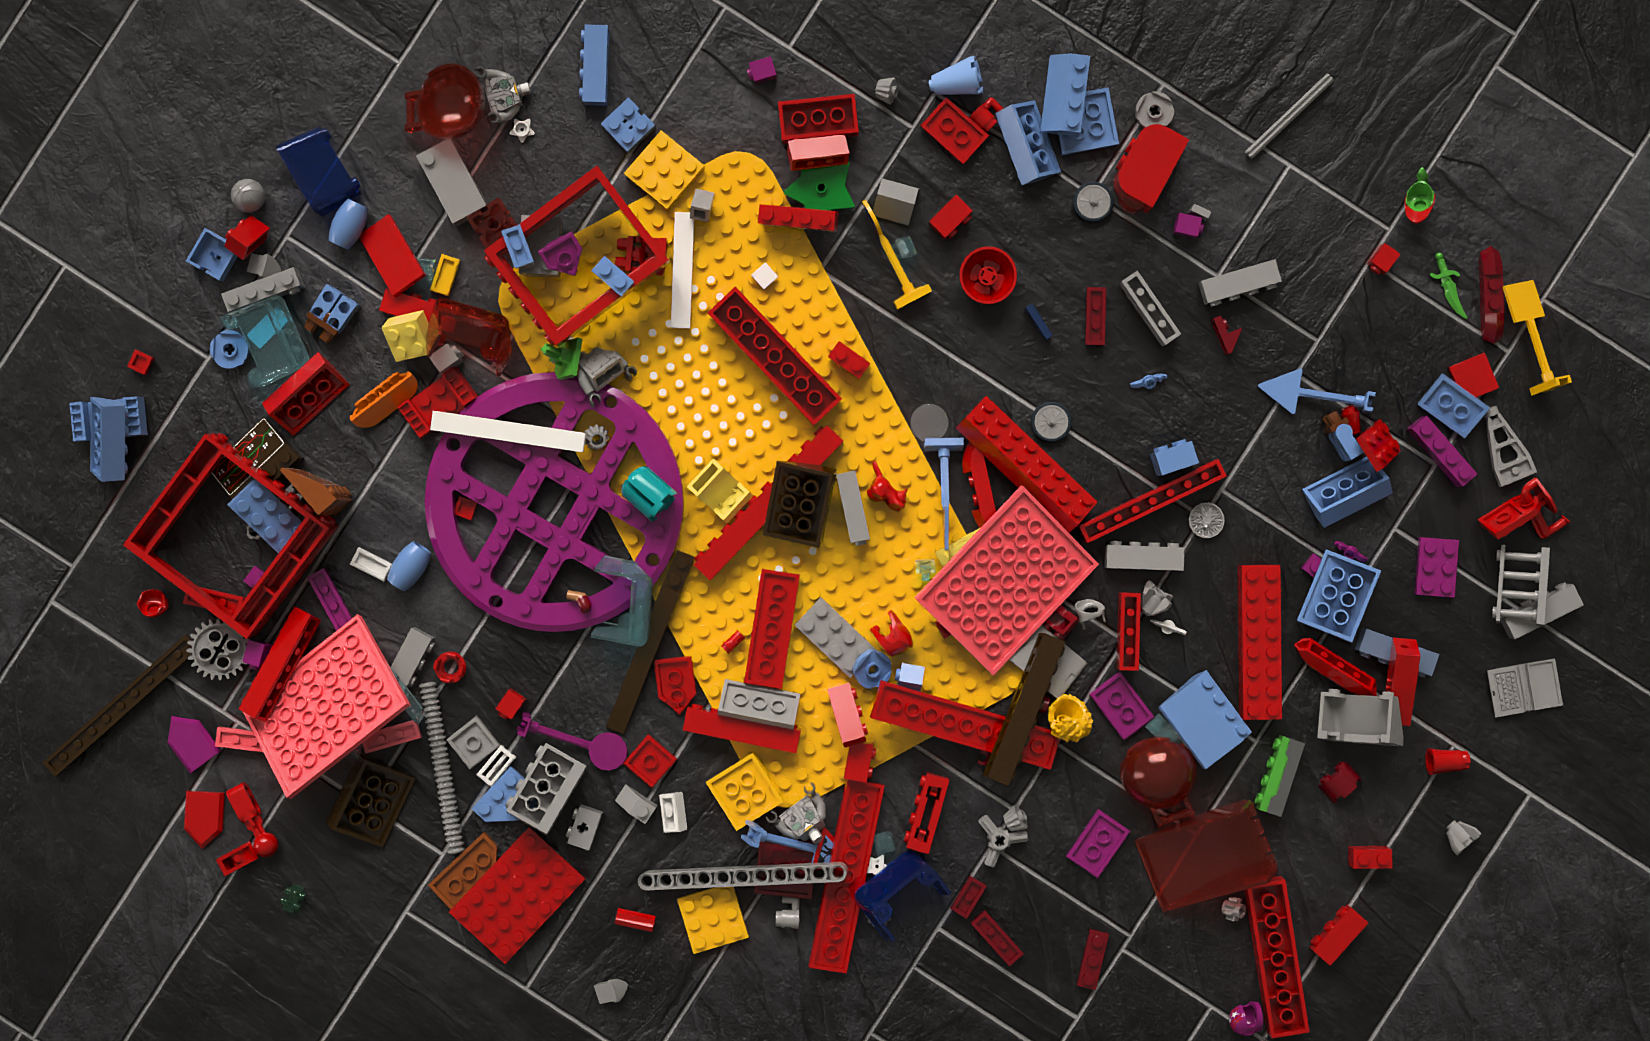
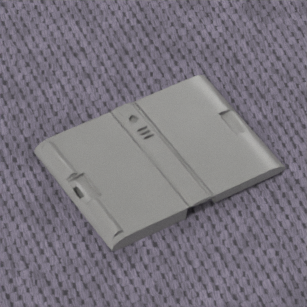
M1042 625L1009 659L1023 672L1038 634L1046 633L1057 638ZM1065 644L1064 654L1058 659V669L1051 677V686L1048 691L1056 699L1064 695L1087 665L1085 660Z
M1555 659L1487 670L1495 717L1563 705Z

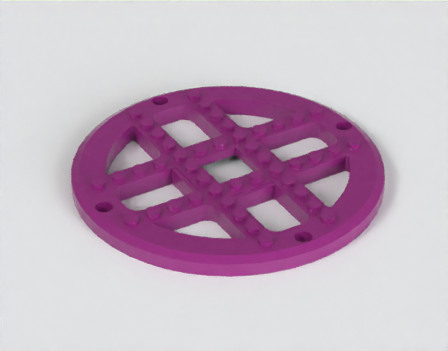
M555 372L535 373L511 379L487 390L459 413V415L497 420L516 409L531 404L564 401L565 404L551 428L574 431L583 414L588 410H594L614 422L616 430L591 474L562 458L560 455L563 449L449 432L443 434L434 452L425 488V515L429 537L435 554L450 580L463 595L486 613L506 623L536 631L561 632L587 628L605 622L633 606L647 594L668 566L675 551L683 522L684 493L680 468L675 453L657 422L634 399L619 389L607 384L598 392L593 390L595 394H599L601 397L600 404L597 399H592L595 405L593 408L589 405L590 397L582 389L578 375L560 380L557 379ZM610 397H615L617 400V405L614 408H610L607 405V399ZM454 439L460 441V448L458 450H453L451 447V442ZM485 440L526 464L508 496L465 471L464 462L476 441ZM634 442L647 467L678 493L674 495L675 500L666 511L664 510L655 515L658 519L654 522H651L629 501L615 493L611 488L612 479ZM546 477L579 495L561 528L528 509ZM456 491L491 510L497 517V523L475 561L463 541L457 515H455ZM600 508L644 534L645 543L632 564H623L582 540ZM517 530L549 548L526 589L521 594L510 591L498 584L493 578L494 570ZM652 554L659 557L657 565H651L649 562V557ZM568 559L577 560L613 582V585L588 597L592 605L588 613H582L576 601L544 602L546 594ZM496 596H500L503 600V604L500 607H496L493 604V599Z

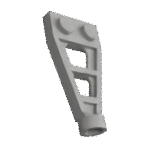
M1497 406L1490 407L1484 418L1486 421L1491 465L1498 485L1502 487L1534 474L1537 470L1529 452L1499 413ZM1501 427L1507 434L1508 439L1498 444L1495 439L1494 430ZM1510 445L1516 451L1517 459L1503 463L1500 450L1502 447Z

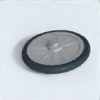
M1087 182L1081 185L1073 198L1075 212L1080 218L1088 222H1098L1105 219L1111 213L1114 204L1113 195L1109 188L1099 182Z
M1046 402L1034 410L1031 417V427L1039 439L1046 442H1056L1063 439L1070 431L1071 416L1069 411L1060 403Z

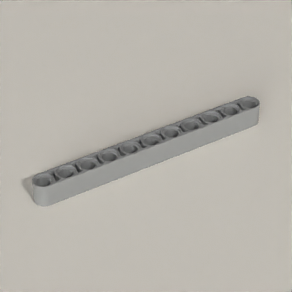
M843 862L649 870L640 875L638 884L643 890L840 882L847 876L848 867ZM816 868L823 869L825 873L823 877L816 876ZM834 868H842L844 875L836 876ZM797 869H802L805 872L804 878L797 877ZM777 870H783L786 873V878H778ZM758 871H764L767 878L761 880L757 875ZM721 872L728 875V881L725 882L720 879ZM739 872H745L748 879L746 881L741 880ZM702 873H706L709 876V882L701 880ZM683 874L689 875L690 883L683 882ZM664 875L670 876L671 884H666L663 881ZM645 876L652 878L651 885L644 882Z

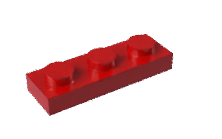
M199 587L233 614L245 599L242 596ZM185 593L184 604L205 608Z

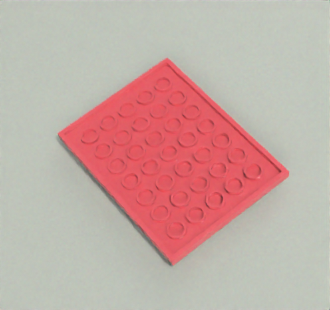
M1021 485L914 598L973 657L994 675L1099 564L1032 494Z
M357 614L300 659L266 723L246 713L244 715L286 798L292 799L411 704L364 619Z

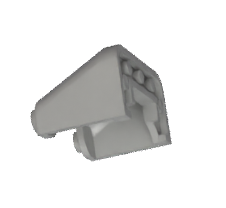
M1329 689L1328 692H1321L1317 738L1344 743L1403 746L1404 736L1399 699L1397 696H1394V692H1382V695L1378 696L1341 694L1338 689Z

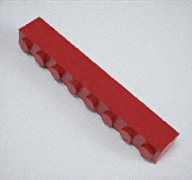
M1215 459L1079 524L1077 528L1084 542L1089 543L1225 478L1227 475L1219 459Z

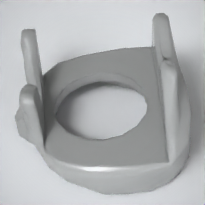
M1087 599L1077 601L1075 604V610L1083 630H1085L1084 621L1101 615L1103 621L1106 622L1105 606L1100 602ZM1091 607L1098 609L1094 613L1084 612V610Z

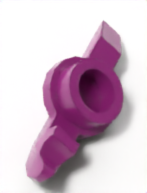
M1341 541L1334 543L1339 550L1344 551L1345 557L1350 559L1356 558L1362 562L1368 560L1367 557L1358 552L1356 547L1348 546Z

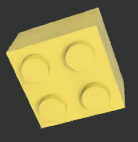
M423 310L389 318L382 326V331L396 362L429 355L437 346Z

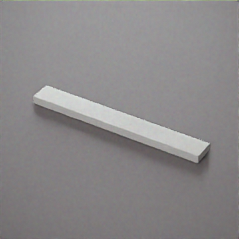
M433 411L430 430L577 452H584L586 433L439 411Z

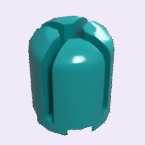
M645 466L634 470L628 476V480L624 481L621 489L622 496L651 522L658 519L655 515L668 509L675 500L674 495L678 494L655 472Z

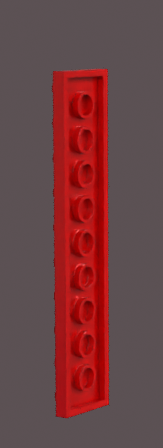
M883 680L880 681L870 714L872 719L992 753L1006 717ZM1035 725L1028 735L1030 739L1027 746L1023 748L1021 761L1051 770L1060 739L1051 734V729Z
M846 779L829 862L845 863L848 867V874L843 881L825 883L808 965L810 968L847 974L885 787L883 784L864 783ZM834 868L836 876L844 875L842 868Z

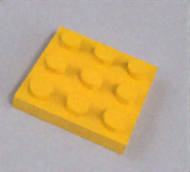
M661 130L624 172V175L668 211L705 169V166Z
M755 752L706 781L707 786L736 831L747 825L745 824L746 820L754 821L785 801Z
M712 887L677 898L693 954L749 938L734 887Z

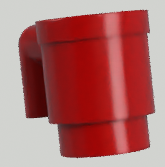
M992 97L979 106L969 117L986 132L998 122L988 109L992 107L996 112L1003 109Z

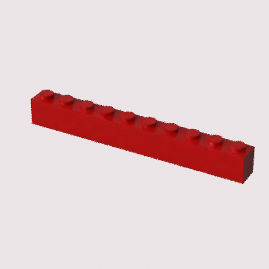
M827 425L824 428L820 426L814 432L816 437L811 442L807 440L800 447L802 449L800 454L797 456L794 453L788 462L822 465L843 443V440ZM769 481L760 489L762 493L758 497L754 495L748 501L749 507L745 511L741 509L734 516L736 520L733 524L727 523L721 530L723 534L718 539L714 537L707 544L709 549L705 553L701 551L694 558L696 562L693 565L709 580H712L765 524L772 483Z

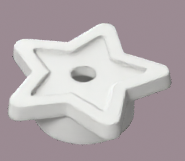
M514 119V128L510 131V135L518 136L522 143L527 136L534 135V131L530 128V119L525 121Z
M884 855L878 858L870 857L867 873H873L877 879H880L882 872L890 869L884 864Z

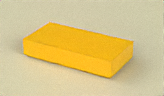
M441 254L430 291L449 297L461 260Z

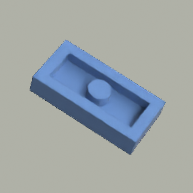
M520 224L501 231L515 269L534 263Z
M605 256L591 270L621 297L635 283Z

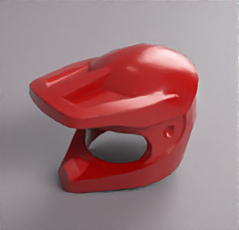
M890 610L888 611L892 622L889 625L890 634L884 636L879 632L880 628L877 625L873 626L870 631L884 650L893 657L905 653L912 648L913 639L906 626L902 624L894 611Z

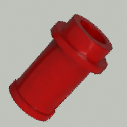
M736 630L732 636L723 641L721 647L728 654L730 652L733 653V649L745 637Z

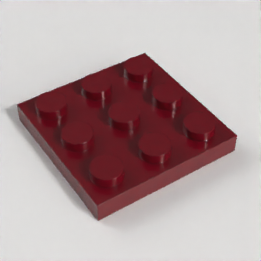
M812 840L803 841V842H807V843L814 844V843L812 842ZM764 841L759 843L757 865L811 863L814 852ZM797 869L796 875L799 878H804L805 872L802 869ZM777 870L778 878L785 879L786 873L783 870ZM758 871V877L761 880H765L767 878L766 873ZM813 883L755 886L754 893L812 899Z

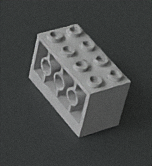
M545 743L544 747L540 745L535 754V757H537L535 762H530L525 771L527 774L524 780L520 779L515 788L517 791L514 797L510 796L505 806L508 814L548 836L583 776L586 765ZM554 766L557 767L558 773L550 775L548 769ZM546 783L548 790L540 792L539 785ZM537 800L538 807L530 809L529 802Z

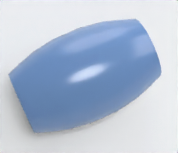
M347 199L340 206L332 220L329 241L349 250L358 240L365 227L368 208Z
M415 541L411 542L393 561L387 580L398 589L406 591L419 580L425 571L431 552Z

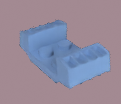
M135 396L116 399L122 402L128 410V417L125 418V425L128 429L127 437L148 435L144 397ZM90 402L70 403L73 441H90Z

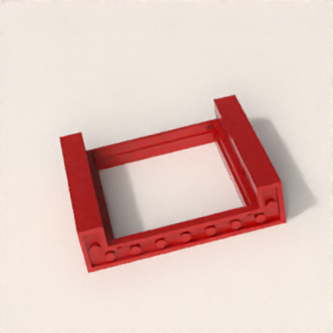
M222 433L204 434L123 546L244 638L248 639L257 636L339 526L335 523L336 520L333 517L316 514L309 504L306 503L304 505L299 501L300 497L283 489L285 486L281 482L273 481L268 477L269 474L261 468L258 470L254 467L252 460L237 454L238 450L232 447V444L228 442L229 439ZM224 456L305 517L234 614L153 553Z

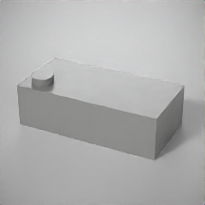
M451 138L416 155L452 224L456 227L490 209Z

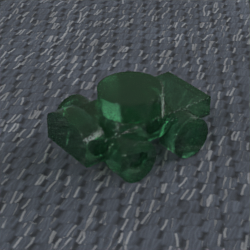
M292 884L291 888L287 886L284 894L288 896L287 898L282 897L280 904L283 905V910L294 913V910H299L301 904L298 902L299 900L302 901L305 897V894L302 893L304 889L302 886Z

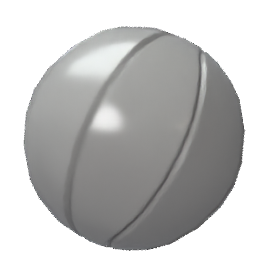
M243 179L233 186L231 200L238 210L246 213L255 212L265 202V191L259 182L253 179Z

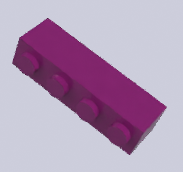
M1428 416L1420 417L1406 429L1456 487H1463L1477 475L1476 471Z

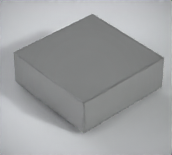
M1193 204L1188 211L1193 216L1202 217L1204 221L1211 214L1209 210Z

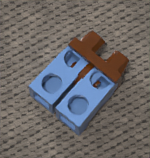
M326 284L310 312L306 315L309 319L304 328L315 333L318 327L321 326L324 328V331L319 338L326 343H330L335 336L339 337L349 320L360 309L361 305L345 296V294L333 286Z
M1337 411L1321 418L1326 425L1323 431L1325 435L1328 434L1330 441L1343 462L1352 460L1364 452L1353 437L1352 428L1347 425L1349 423L1347 418L1341 419Z

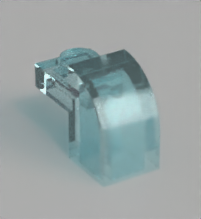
M1160 714L1155 716L1145 726L1176 759L1188 749L1171 724Z

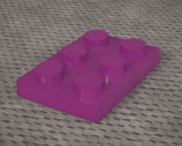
M1419 537L1414 594L1455 597L1459 540Z

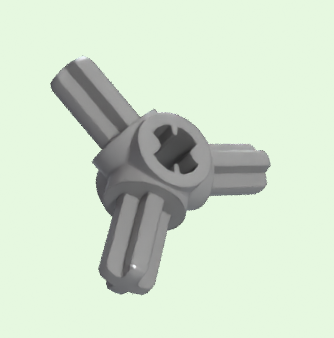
M984 815L978 820L979 824L988 834V846L990 849L984 861V864L987 866L995 867L1000 852H1004L1006 847H1010V844L1028 841L1026 830L1015 832L1002 830L1001 827H996L988 815ZM998 835L1000 836V838L1001 836H1004L1002 838L1003 842L1001 844L999 842L995 843L997 841L996 836Z

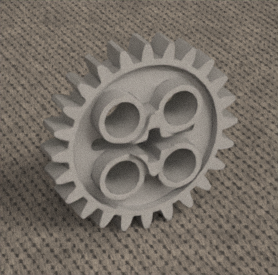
M218 617L216 623H213L211 619H209V625L202 622V629L195 628L197 635L190 634L194 641L187 642V644L192 646L187 649V652L192 653L188 660L194 659L191 666L198 665L199 667L196 672L198 673L203 670V677L207 676L208 673L211 674V680H213L215 675H218L219 680H221L222 675L229 679V673L231 672L236 676V669L243 670L241 663L247 664L242 661L247 646L246 643L250 638H244L225 622L220 623ZM217 631L221 637L219 640L214 641L210 639L209 634ZM228 634V638L222 647L224 652L220 651L214 663L210 664V660L216 651L214 646L218 647L224 635ZM235 640L238 643V647L236 649H229L227 647L228 641ZM204 648L211 651V655L207 658L202 657L200 651ZM225 657L229 663L226 666H220L218 659Z

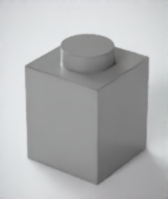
M695 189L690 208V219L709 222L713 208L714 192Z

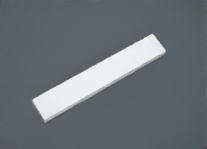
M675 212L671 328L690 329L694 219H690L689 212Z

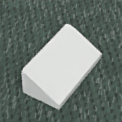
M683 793L660 794L664 833L687 830Z

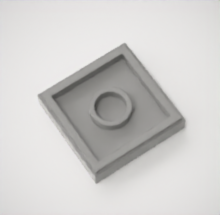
M478 716L474 717L446 739L469 769H472L501 746Z

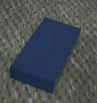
M1030 304L1025 307L1024 310L1044 341L1052 337L1051 331L1034 305Z

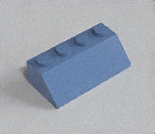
M1072 53L1050 55L1040 132L1075 137L1080 135L1090 56Z
M1035 100L1012 104L995 113L1021 185L1034 183L1061 172L1048 134L1040 132L1042 118Z
M90 397V471L101 482L125 480V474H127L128 470L125 462V455L128 453L127 445L125 444V437L128 435V429L125 425V418L128 417L127 407L118 400Z
M1367 457L1302 489L1314 515L1324 528L1393 493L1390 478L1382 469L1376 472Z

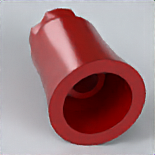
M1432 748L1426 750L1425 765L1429 775L1468 770L1470 768L1471 759L1468 751Z

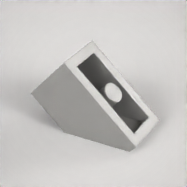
M626 784L615 800L630 815L646 824L657 807V804Z

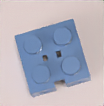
M629 97L601 123L602 127L628 154L656 128L655 124L645 114L642 116L639 114L641 112L640 109Z
M204 228L186 262L203 271L205 268L208 269L205 273L223 282L238 256L224 247L226 239Z

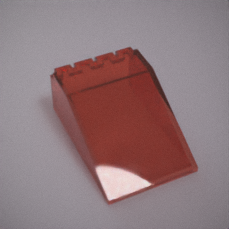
M1244 799L1220 806L1135 840L1163 912L1264 885L1271 881L1278 872L1276 868L1278 865L1273 853L1266 854L1271 851L1267 837H1259L1260 834L1264 833L1259 818L1252 819L1253 816L1257 815L1252 801H1245Z

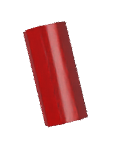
M618 908L615 924L653 932L656 916Z

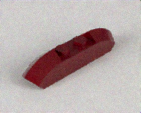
M1490 246L1479 254L1481 336L1484 340L1495 344L1502 339L1504 330L1503 267L1500 252Z

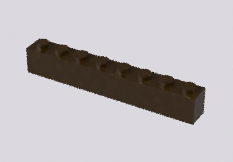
M1046 633L1038 634L982 776L1006 786L1013 782L1015 768L1020 764L1023 756L1021 753L1030 739L1028 735L1030 730L1036 725L1038 711L1043 707V697L1049 691L1051 677L1058 669V659L1064 654L1065 641Z

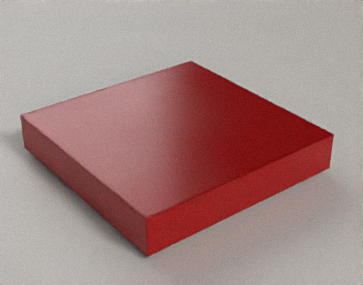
M1485 352L1447 367L1452 380L1475 397L1499 388Z
M648 734L623 764L653 788L677 758Z

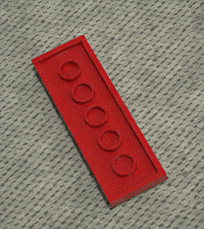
M762 569L744 683L782 689L800 574Z

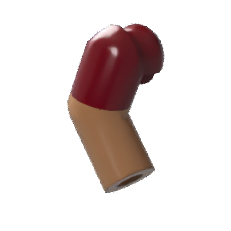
M568 590L567 600L576 601L582 613L590 612L592 605L587 594Z

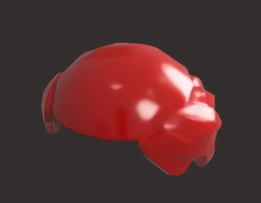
M154 589L142 592L137 601L139 611L148 618L160 616L169 606L165 594Z

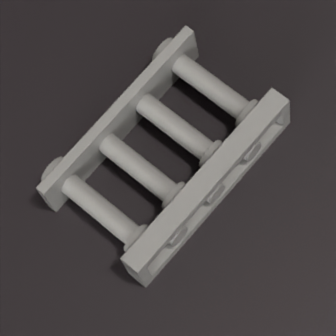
M1501 545V550H1497L1496 561H1500L1497 607H1493L1492 618H1496V623L1500 624L1501 617L1524 618L1537 621L1536 626L1545 627L1550 548L1542 547V552H1537V554L1506 552V545ZM1505 560L1537 562V564H1541L1540 572L1504 571ZM1503 579L1535 581V583H1539V591L1503 590ZM1502 598L1534 600V602H1538L1537 610L1533 609V611L1501 609Z

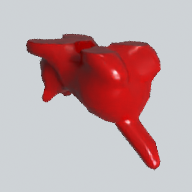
M873 461L872 465L876 478L867 490L869 499L874 502L885 501L890 509L899 512L907 503L906 493L908 490L898 491L893 488L890 482L883 477L877 462Z

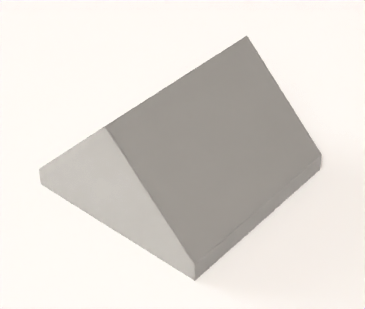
M882 178L873 208L875 217L909 226L919 188Z

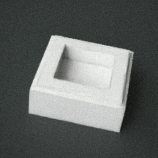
M766 262L751 274L764 290L778 278Z

